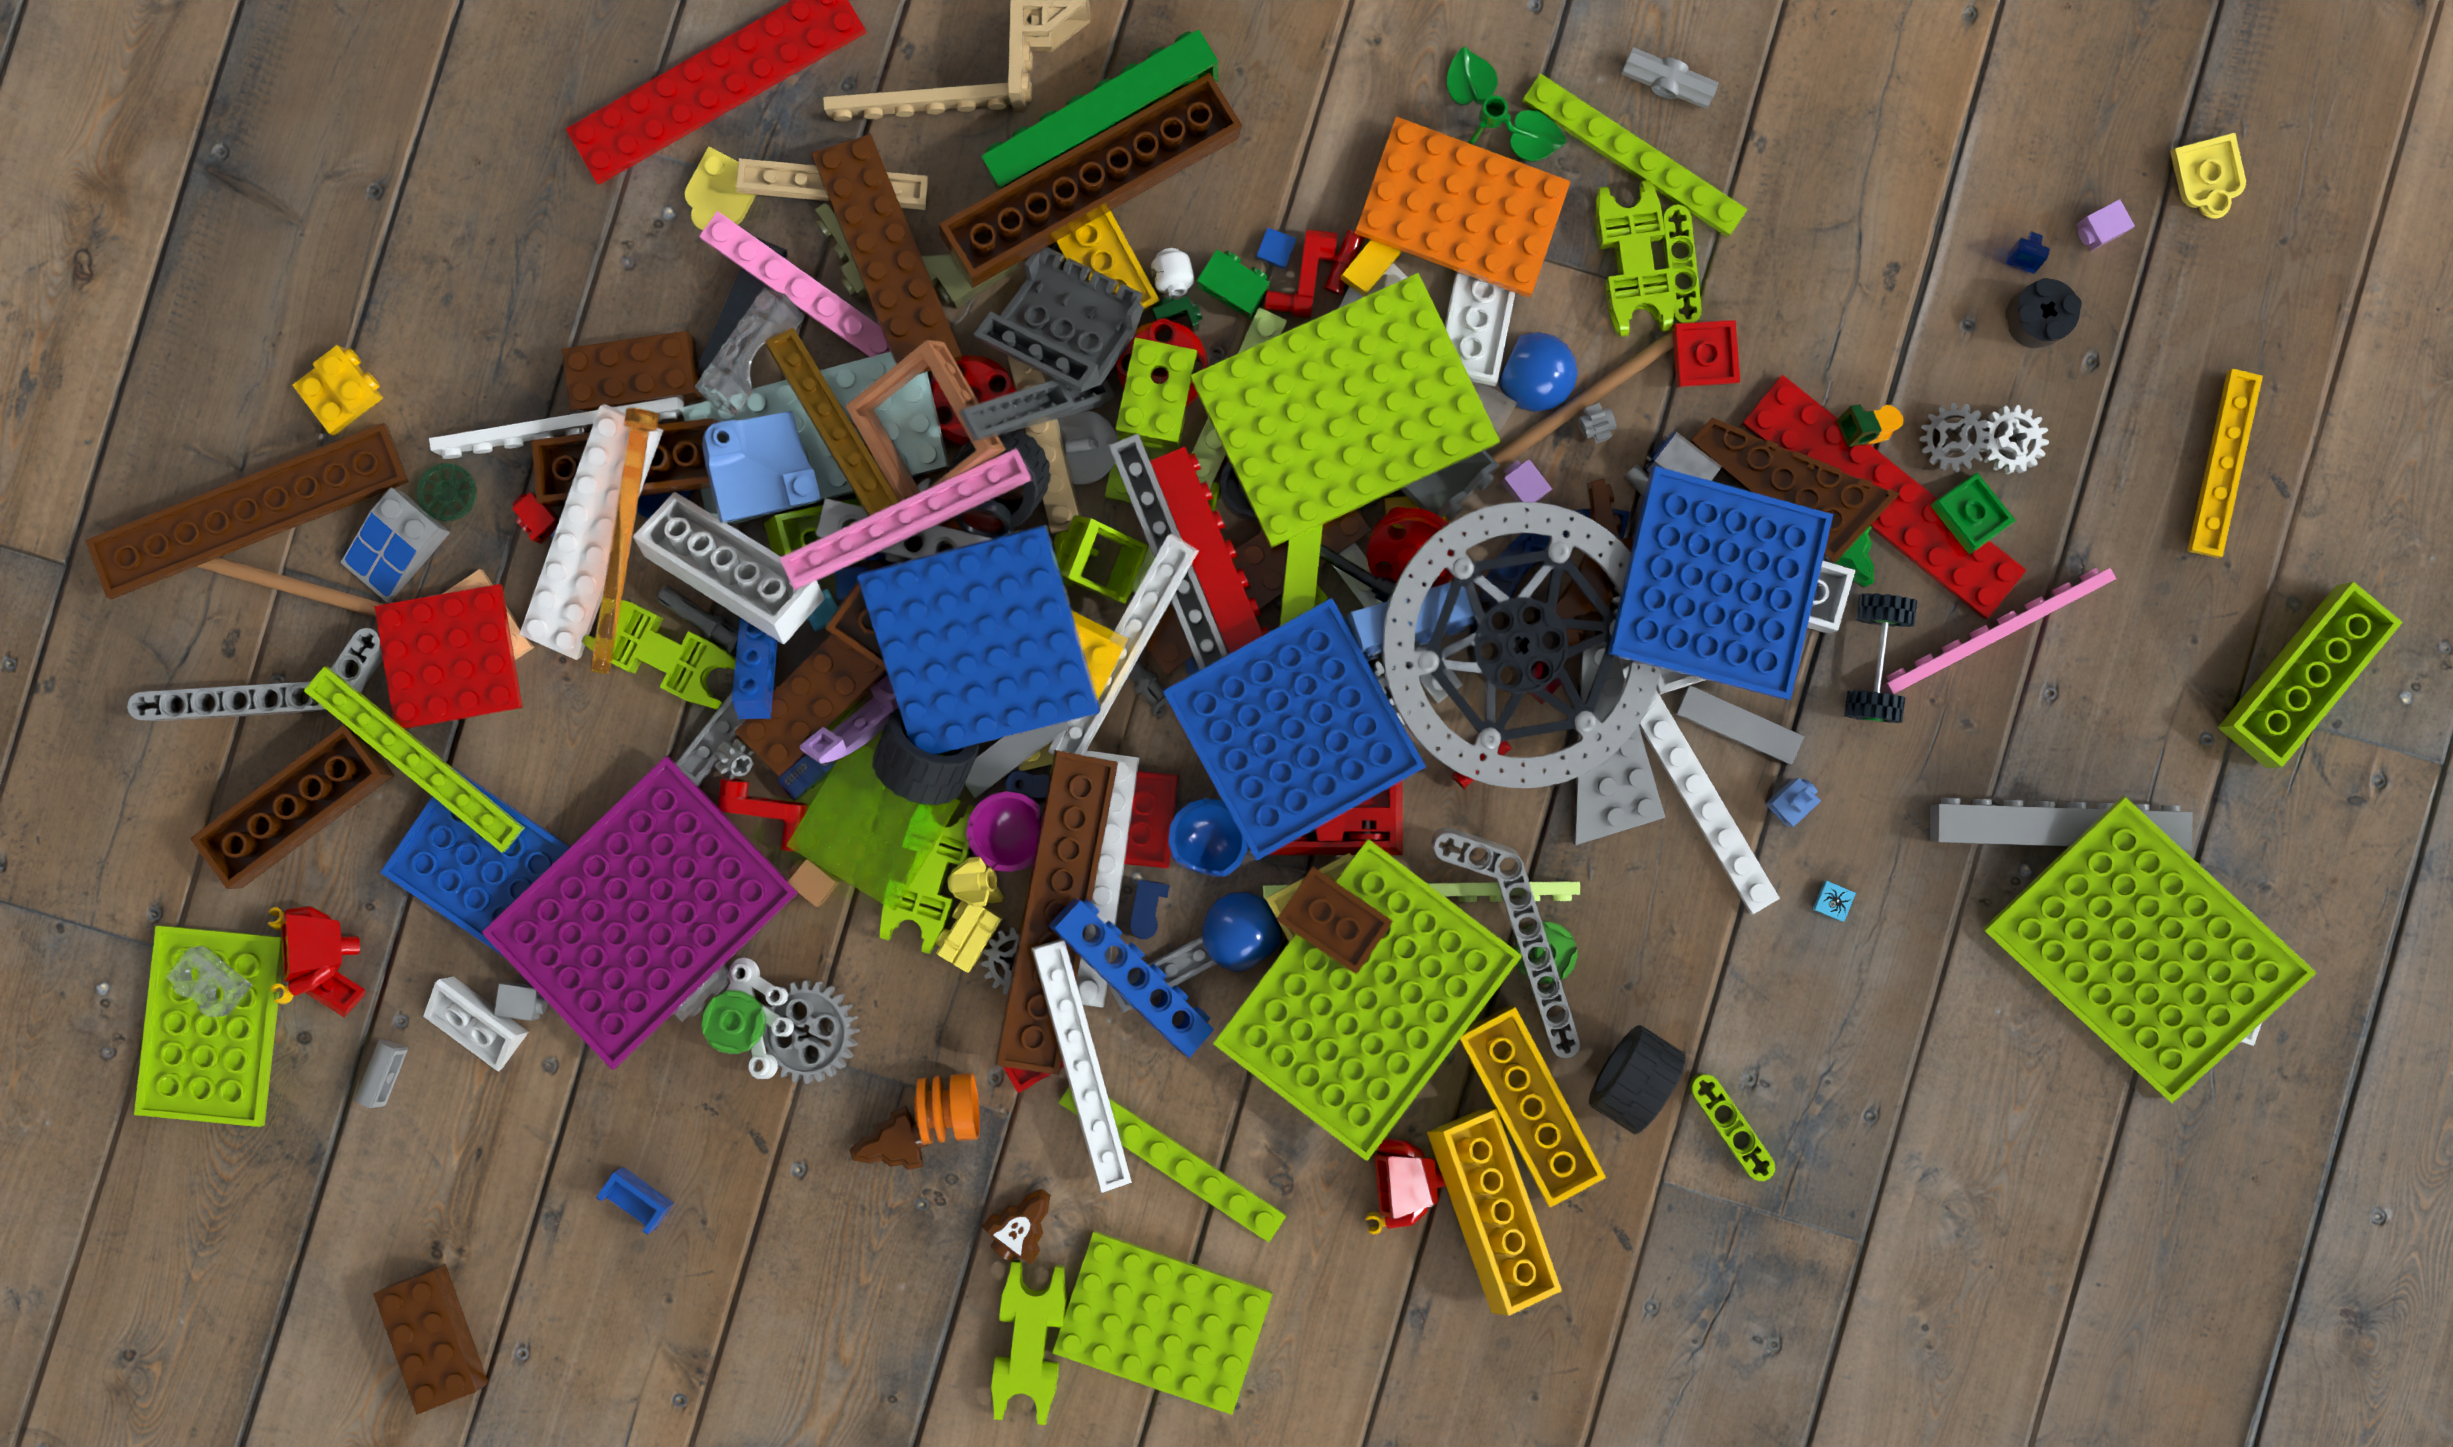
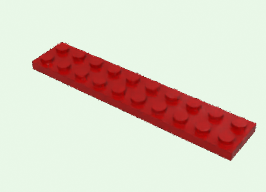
M792 0L566 128V131L595 182L600 185L867 32L849 0Z
M1782 374L1741 425L1757 438L1772 441L1784 449L1792 452L1797 451L1839 468L1841 472L1859 479L1863 478L1871 481L1873 485L1898 492V497L1871 524V529L1980 617L1988 619L2027 570L1990 540L1969 555L1930 506L1938 500L1934 495L1870 444L1848 447L1836 422L1838 418Z

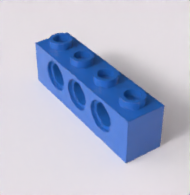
M741 617L739 621L732 703L739 719H771L778 641Z

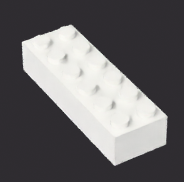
M676 492L663 503L633 536L644 557L782 644L788 641L825 599L817 580L794 590L779 559L781 558L779 555L727 523H720L719 518Z

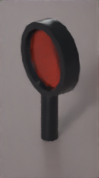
M992 499L957 514L956 517L958 526L967 533L991 539L1016 533L1009 528L1012 518L1010 511L1003 504Z

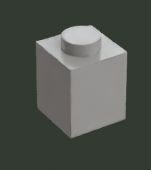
M513 982L500 983L494 1015L533 1021L540 1019L541 1014L545 1013L548 1002L532 985Z

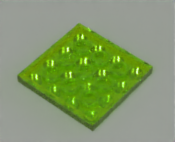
M863 745L856 751L838 759L787 846L892 910H896L959 805L960 800L953 799L951 802L942 803L941 805H924L897 796L890 789H887L875 775V770L872 768V758L875 750L867 745Z

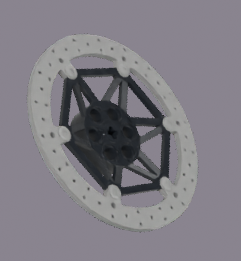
M1536 502L1504 503L1482 508L1458 518L1435 533L1420 547L1400 575L1391 594L1383 627L1382 654L1387 685L1394 705L1412 735L1430 754L1454 771L1480 782L1508 788H1537L1563 783L1587 773L1610 758L1627 742L1647 713L1655 695L1661 668L1630 660L1625 684L1611 711L1602 722H1599L1593 714L1614 658L1613 655L1608 654L1616 616L1580 573L1569 556L1574 546L1587 554L1607 573L1621 596L1631 552L1612 533L1592 519L1566 508ZM1564 530L1568 533L1566 538L1562 535ZM1533 533L1550 537L1547 550L1477 562H1472L1465 552L1468 548L1482 541L1505 534ZM1449 549L1453 551L1451 557L1447 555ZM1542 561L1543 563L1516 598H1509L1480 574L1482 570ZM1444 568H1447L1454 577L1426 651L1415 652V629L1421 605L1435 579ZM1552 569L1546 602L1542 603L1530 597L1531 594ZM1563 570L1567 572L1603 618L1602 622L1559 618L1555 613ZM1473 582L1495 599L1496 602L1482 610ZM1461 587H1464L1475 617V624L1471 625L1468 636L1440 649L1439 646ZM1527 607L1534 611V620L1530 624L1525 623L1522 617L1523 611ZM1496 612L1502 614L1504 618L1503 626L1500 629H1496L1492 625V616ZM1567 628L1601 631V633L1569 646L1566 630ZM1546 632H1550L1554 638L1553 645L1548 649L1542 643V637ZM1513 640L1522 641L1519 645L1521 651L1513 650L1516 645ZM1485 642H1489L1493 648V653L1488 659H1484L1480 653L1481 646ZM1606 642L1604 654L1586 702L1583 704L1564 667V663L1567 658ZM1467 647L1470 662L1445 660L1446 657ZM1408 661L1411 663V668L1409 669L1405 666ZM1536 661L1540 662L1543 667V672L1537 679L1531 673V667ZM1506 666L1512 671V679L1507 684L1503 683L1500 678V673ZM1445 669L1475 672L1486 683L1484 721L1479 718L1443 673ZM1430 673L1476 729L1478 735L1473 745L1460 738L1438 717L1424 694L1419 680L1420 675ZM1555 678H1558L1573 708L1546 691L1545 687ZM1496 689L1510 692L1509 700L1495 721ZM1532 692L1567 717L1565 720L1505 730L1506 724L1525 693ZM1568 729H1575L1581 736L1578 742L1567 748L1542 756L1508 757L1497 754L1500 741ZM1596 733L1599 735L1598 740L1594 739ZM1483 753L1485 759L1481 761L1479 756Z

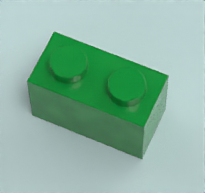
M1217 249L1199 276L1197 288L1250 320L1270 288V282L1266 280L1268 276L1255 267L1248 269L1240 264L1241 259L1234 253L1227 250L1223 253Z

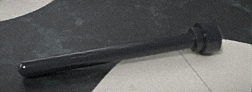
M1320 545V558L1372 588L1371 592L1376 595L1375 598L1379 601H1388L1397 581L1388 576L1384 578L1380 575L1378 578L1325 545Z

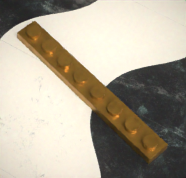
M794 327L766 340V347L868 517L899 503Z

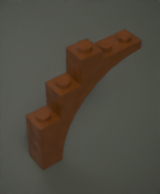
M1604 478L1587 483L1590 519L1619 539L1618 533L1622 532V526L1619 516L1617 514L1613 515L1611 503L1614 502V494L1611 485L1606 484ZM1632 536L1619 539L1631 552L1634 543ZM1584 553L1578 570L1609 608L1611 607L1609 600H1613V593L1610 583L1604 582L1603 576H1607V573ZM1571 580L1557 600L1555 613L1559 618L1575 619V616L1597 610L1574 581ZM1567 628L1566 633L1569 646L1584 640L1582 629ZM1546 632L1542 637V643L1545 648H1550L1554 643L1553 635L1550 632ZM1513 640L1516 644L1513 650L1521 651L1519 645L1522 641Z

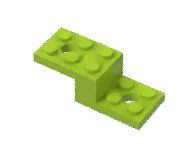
M1135 338L1116 425L1118 441L1139 434L1149 461L1180 448L1185 424L1184 413L1191 385L1190 375L1193 374L1197 350ZM1154 369H1166L1169 373L1168 380L1162 384L1154 383L1151 380V373ZM1115 462L1110 470L1105 498L1132 504Z

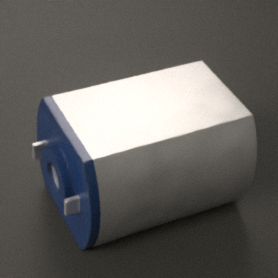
M1675 430L1668 436L1666 434L1663 435L1666 439H1662L1650 454L1651 458L1646 457L1649 461L1644 467L1650 472L1651 467L1658 466L1709 481L1721 469V465Z

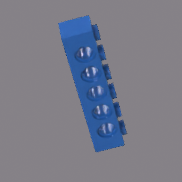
M1073 898L1048 927L1063 939L1075 953L1182 1055L1190 1058L1215 1030L1207 1023L1211 1018L1198 1006L1193 1009L1186 1002L1189 997L1178 986L1174 985L1171 988L1164 981L1167 976L1155 964L1149 967L1141 959L1145 954L1135 944L1130 942L1127 945L1119 938L1122 932L1109 920L1104 923L1097 916L1100 911L1088 899L1082 902L1079 899ZM1093 924L1095 935L1091 940L1085 941L1082 936L1085 926ZM1115 946L1118 955L1114 961L1107 962L1105 952L1109 947ZM1137 967L1140 971V977L1135 983L1130 984L1127 979L1128 972L1132 968ZM1160 989L1162 998L1159 1003L1152 1005L1150 1003V995L1154 990ZM1182 1010L1184 1019L1180 1025L1174 1026L1172 1017L1175 1012Z

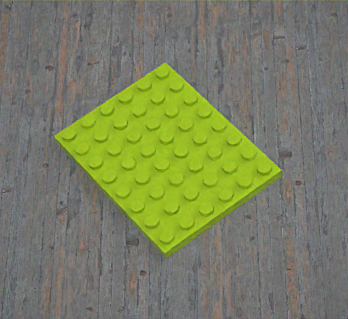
M1419 273L1190 375L1194 388L1271 548L1489 449L1500 442Z
M2124 795L1983 928L1989 936L2171 1103L2175 1102L2317 973Z
M1369 839L1366 840L1335 881L1393 920L1359 973L1356 975L1304 938L1295 934L1213 1042L1220 1050L1366 1161L1378 1148L1522 957L1521 954Z

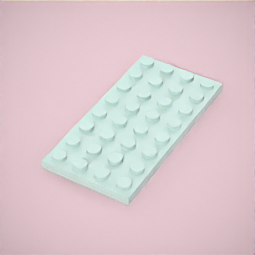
M891 352L820 370L852 423L854 421L845 406L896 364ZM925 372L914 377L874 409L911 477L950 467L928 373ZM787 380L682 408L685 421L714 418L721 422L745 420L792 411L805 455L811 469H814L821 498L818 502L824 501L825 498L832 499L854 493ZM855 428V430L857 431L858 435L860 436L861 440L865 445L866 442L864 441L861 433L859 432V430ZM872 456V458H873V460L875 461L876 465H877L878 468L880 469V467H879V465L877 464L875 458ZM701 489L705 511L719 518L712 489ZM770 513V514H765V515H760V516H755V517H750V518H745V519H740V520H735V521H730V522H725V523H727L728 525H733V524L741 523V522H744V521H748V520L760 518V517L767 516V515H771V514H775V513Z

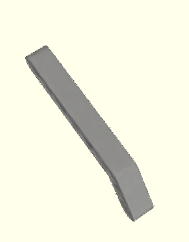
M371 628L358 630L331 668L360 693L383 661L379 631ZM370 638H372L371 641L375 644L373 648H371L372 645L368 642ZM356 661L359 666L358 673L354 677H352L349 673L350 665ZM310 682L138 692L130 697L127 705L128 712L133 718L155 722L328 711L311 696H309V700L305 705L302 704L301 694ZM276 692L278 702L272 707L269 699L271 694ZM244 693L247 701L245 706L241 709L239 707L238 700L239 697ZM213 696L215 706L209 710L207 701L209 697ZM182 698L184 705L182 710L178 712L176 702ZM156 703L159 704L160 709H146V706Z
M1451 827L1439 828L1434 832L1431 840L1438 858L1496 878L1549 1044L1558 1057L1570 1058L1574 1056L1580 1047L1579 1037L1521 858L1513 848ZM1448 838H1451L1456 847L1462 848L1461 856L1458 848L1447 846L1446 850H1443L1440 842H1447ZM1477 847L1485 849V855L1480 860L1475 861L1469 858V853L1472 849ZM1511 857L1515 859V864L1510 870H1501L1499 868L1500 862L1504 858ZM1515 887H1521L1525 890L1524 895L1518 900L1509 898L1510 891ZM1524 917L1534 919L1533 925L1528 929L1518 927L1520 920ZM1537 946L1543 948V953L1540 957L1534 959L1528 957V952L1531 948ZM1543 976L1553 978L1549 986L1544 988L1537 986L1539 979ZM1555 1005L1562 1007L1559 1015L1554 1017L1547 1015V1010ZM1561 1028L1567 1037V1043L1563 1045L1560 1043L1561 1039L1557 1029Z

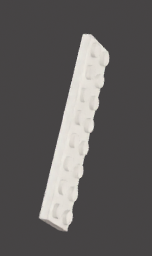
M600 405L519 635L575 660L581 658L585 648L581 641L585 634H590L663 432L662 429L608 405Z
M1086 750L1084 756L1118 762L1091 902L1100 911L1097 916L1104 923L1109 920L1116 926L1140 758ZM1093 924L1087 925L1085 941L1091 940L1095 935ZM1113 946L1109 947L1105 952L1107 962H1111ZM1081 958L1076 984L1082 1005L1103 1008L1105 1006L1108 983Z

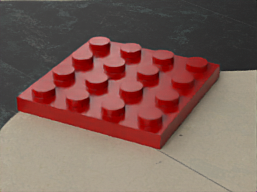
M496 584L374 606L393 720L401 727L410 729L523 709L502 585Z

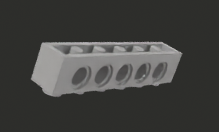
M825 498L816 536L822 539L846 528L851 522H858L867 518L868 515L863 507ZM934 525L876 553L886 555V561L901 563L905 560H913L936 554L944 544H951L955 549L991 538ZM916 536L921 537L923 540L922 548L917 552H909L907 548L908 541Z

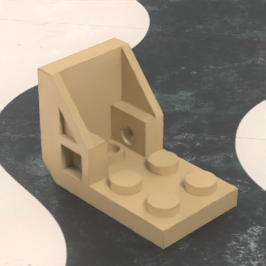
M1011 0L1008 94L1014 112H1026V102H1032V83H1030L1029 73H1027V71L1033 70V53L1030 51L1053 52L1090 23L1089 0Z

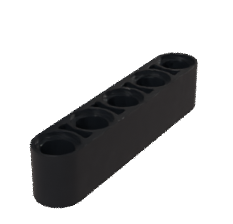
M757 237L759 241L787 259V249ZM742 268L739 271L697 368V377L726 389L730 387L773 292L771 288Z

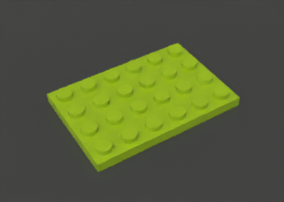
M165 925L155 927L134 1115L254 1127L265 1126L278 1003L273 1001L279 999L280 991H271V987L274 984H281L283 966L282 937Z
M1094 1230L1064 1317L1063 1328L1060 1329L1052 1353L1232 1415L1273 1291Z

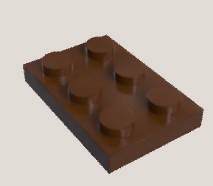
M1313 866L1276 919L1356 975L1393 922V920Z

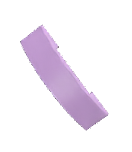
M886 675L870 688L874 697L832 732L822 727L802 743L800 749L822 764L842 758L873 739L884 729L889 715L899 708L889 675Z

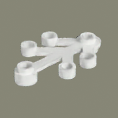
M739 958L731 964L728 972L731 983L726 991H743L755 997L754 989L765 994L766 1001L770 1005L781 1006L787 1001V991L783 987L774 986L760 977L759 968L752 959ZM742 968H744L746 971L745 977L743 979L740 978V971ZM778 990L780 998L778 1001H775L773 995ZM762 1005L766 1016V1024L771 1026L772 1032L776 1036H789L794 1029L792 1020L780 1017ZM784 1021L786 1029L784 1032H781L779 1025ZM762 1035L760 1041L751 1048L753 1057L749 1062V1071L757 1079H769L775 1075L778 1064L773 1055L766 1054ZM761 1060L763 1062V1069L759 1072L757 1065Z

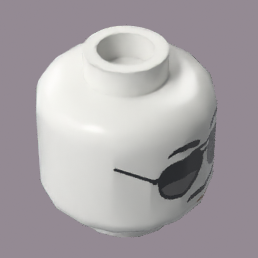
M1176 248L1160 251L1151 263L1155 287L1162 294L1169 295L1170 297H1180L1194 283L1195 276L1190 258L1186 253Z

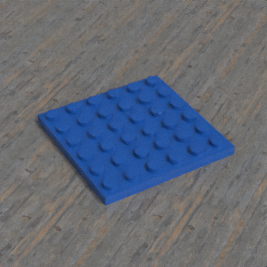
M1651 467L1608 654L1767 696L1791 700L1833 514L1662 467Z
M1046 525L860 573L857 576L909 741L917 748L930 754H938L1099 714L1101 711Z
M1332 598L1163 691L1256 861L1426 767Z

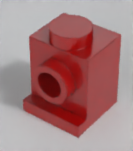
M532 492L522 494L512 503V510L519 516L515 519L516 522L527 533L532 531L528 535L532 541L542 544L552 535L560 518L548 505L537 503L536 494Z

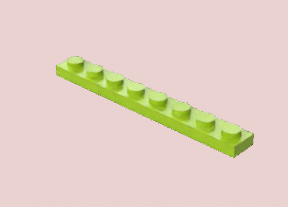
M1541 73L1523 98L1522 103L1534 111L1546 115L1560 128L1639 180H1650L1656 191L1677 205L1686 207L1691 214L1726 237L1732 234L1748 210Z
M324 666L305 688L304 692L501 853L505 852L525 829L523 825L331 668Z
M1069 1086L1060 1099L1059 1104L1078 1116ZM1108 1096L1122 1146L1268 1243L1271 1241L1286 1218L1285 1213Z

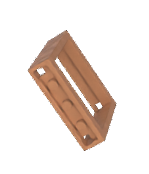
M926 340L845 406L854 421L852 422L853 426L861 433L866 442L867 450L875 458L881 473L899 502L919 494L920 491L874 409L928 366L977 450L928 489L984 464L1006 450L998 435L978 441L973 440L959 412L965 408L977 405L979 402L944 342Z

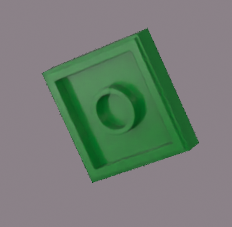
M1978 472L1930 505L1969 555L2016 521Z

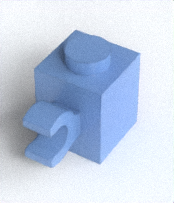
M1792 778L1765 805L1786 827H1794L1821 800L1815 795L1818 791L1811 782L1805 778L1803 780Z

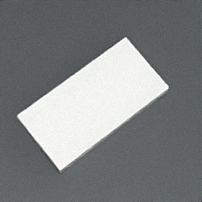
M1456 271L1445 328L1471 382L1496 387L1515 293Z

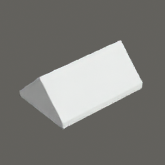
M455 977L439 979L435 983L423 1017L498 1072L504 1067L529 1033V1031L511 1018L495 1016V1006Z

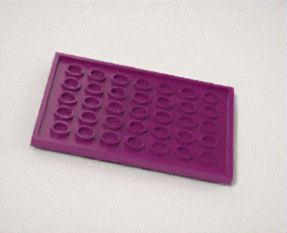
M665 756L500 914L482 934L612 1070H615L784 908L798 892L669 756Z

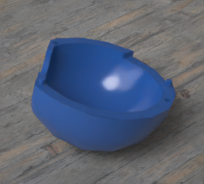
M1542 332L1523 334L1518 338L1499 380V387L1507 400L1522 410L1537 412L1553 409L1566 401L1575 387L1578 374L1575 356L1568 345L1555 335Z
M1204 798L1191 802L1176 814L1170 825L1168 846L1172 858L1179 866L1204 875L1224 877L1240 866L1247 853L1248 845L1225 803L1221 800Z
M1232 892L1219 898L1207 911L1202 926L1203 943L1209 956L1220 967L1236 973L1244 972L1264 960L1278 948L1282 941V927L1276 920L1277 918L1268 902L1263 897L1250 892Z

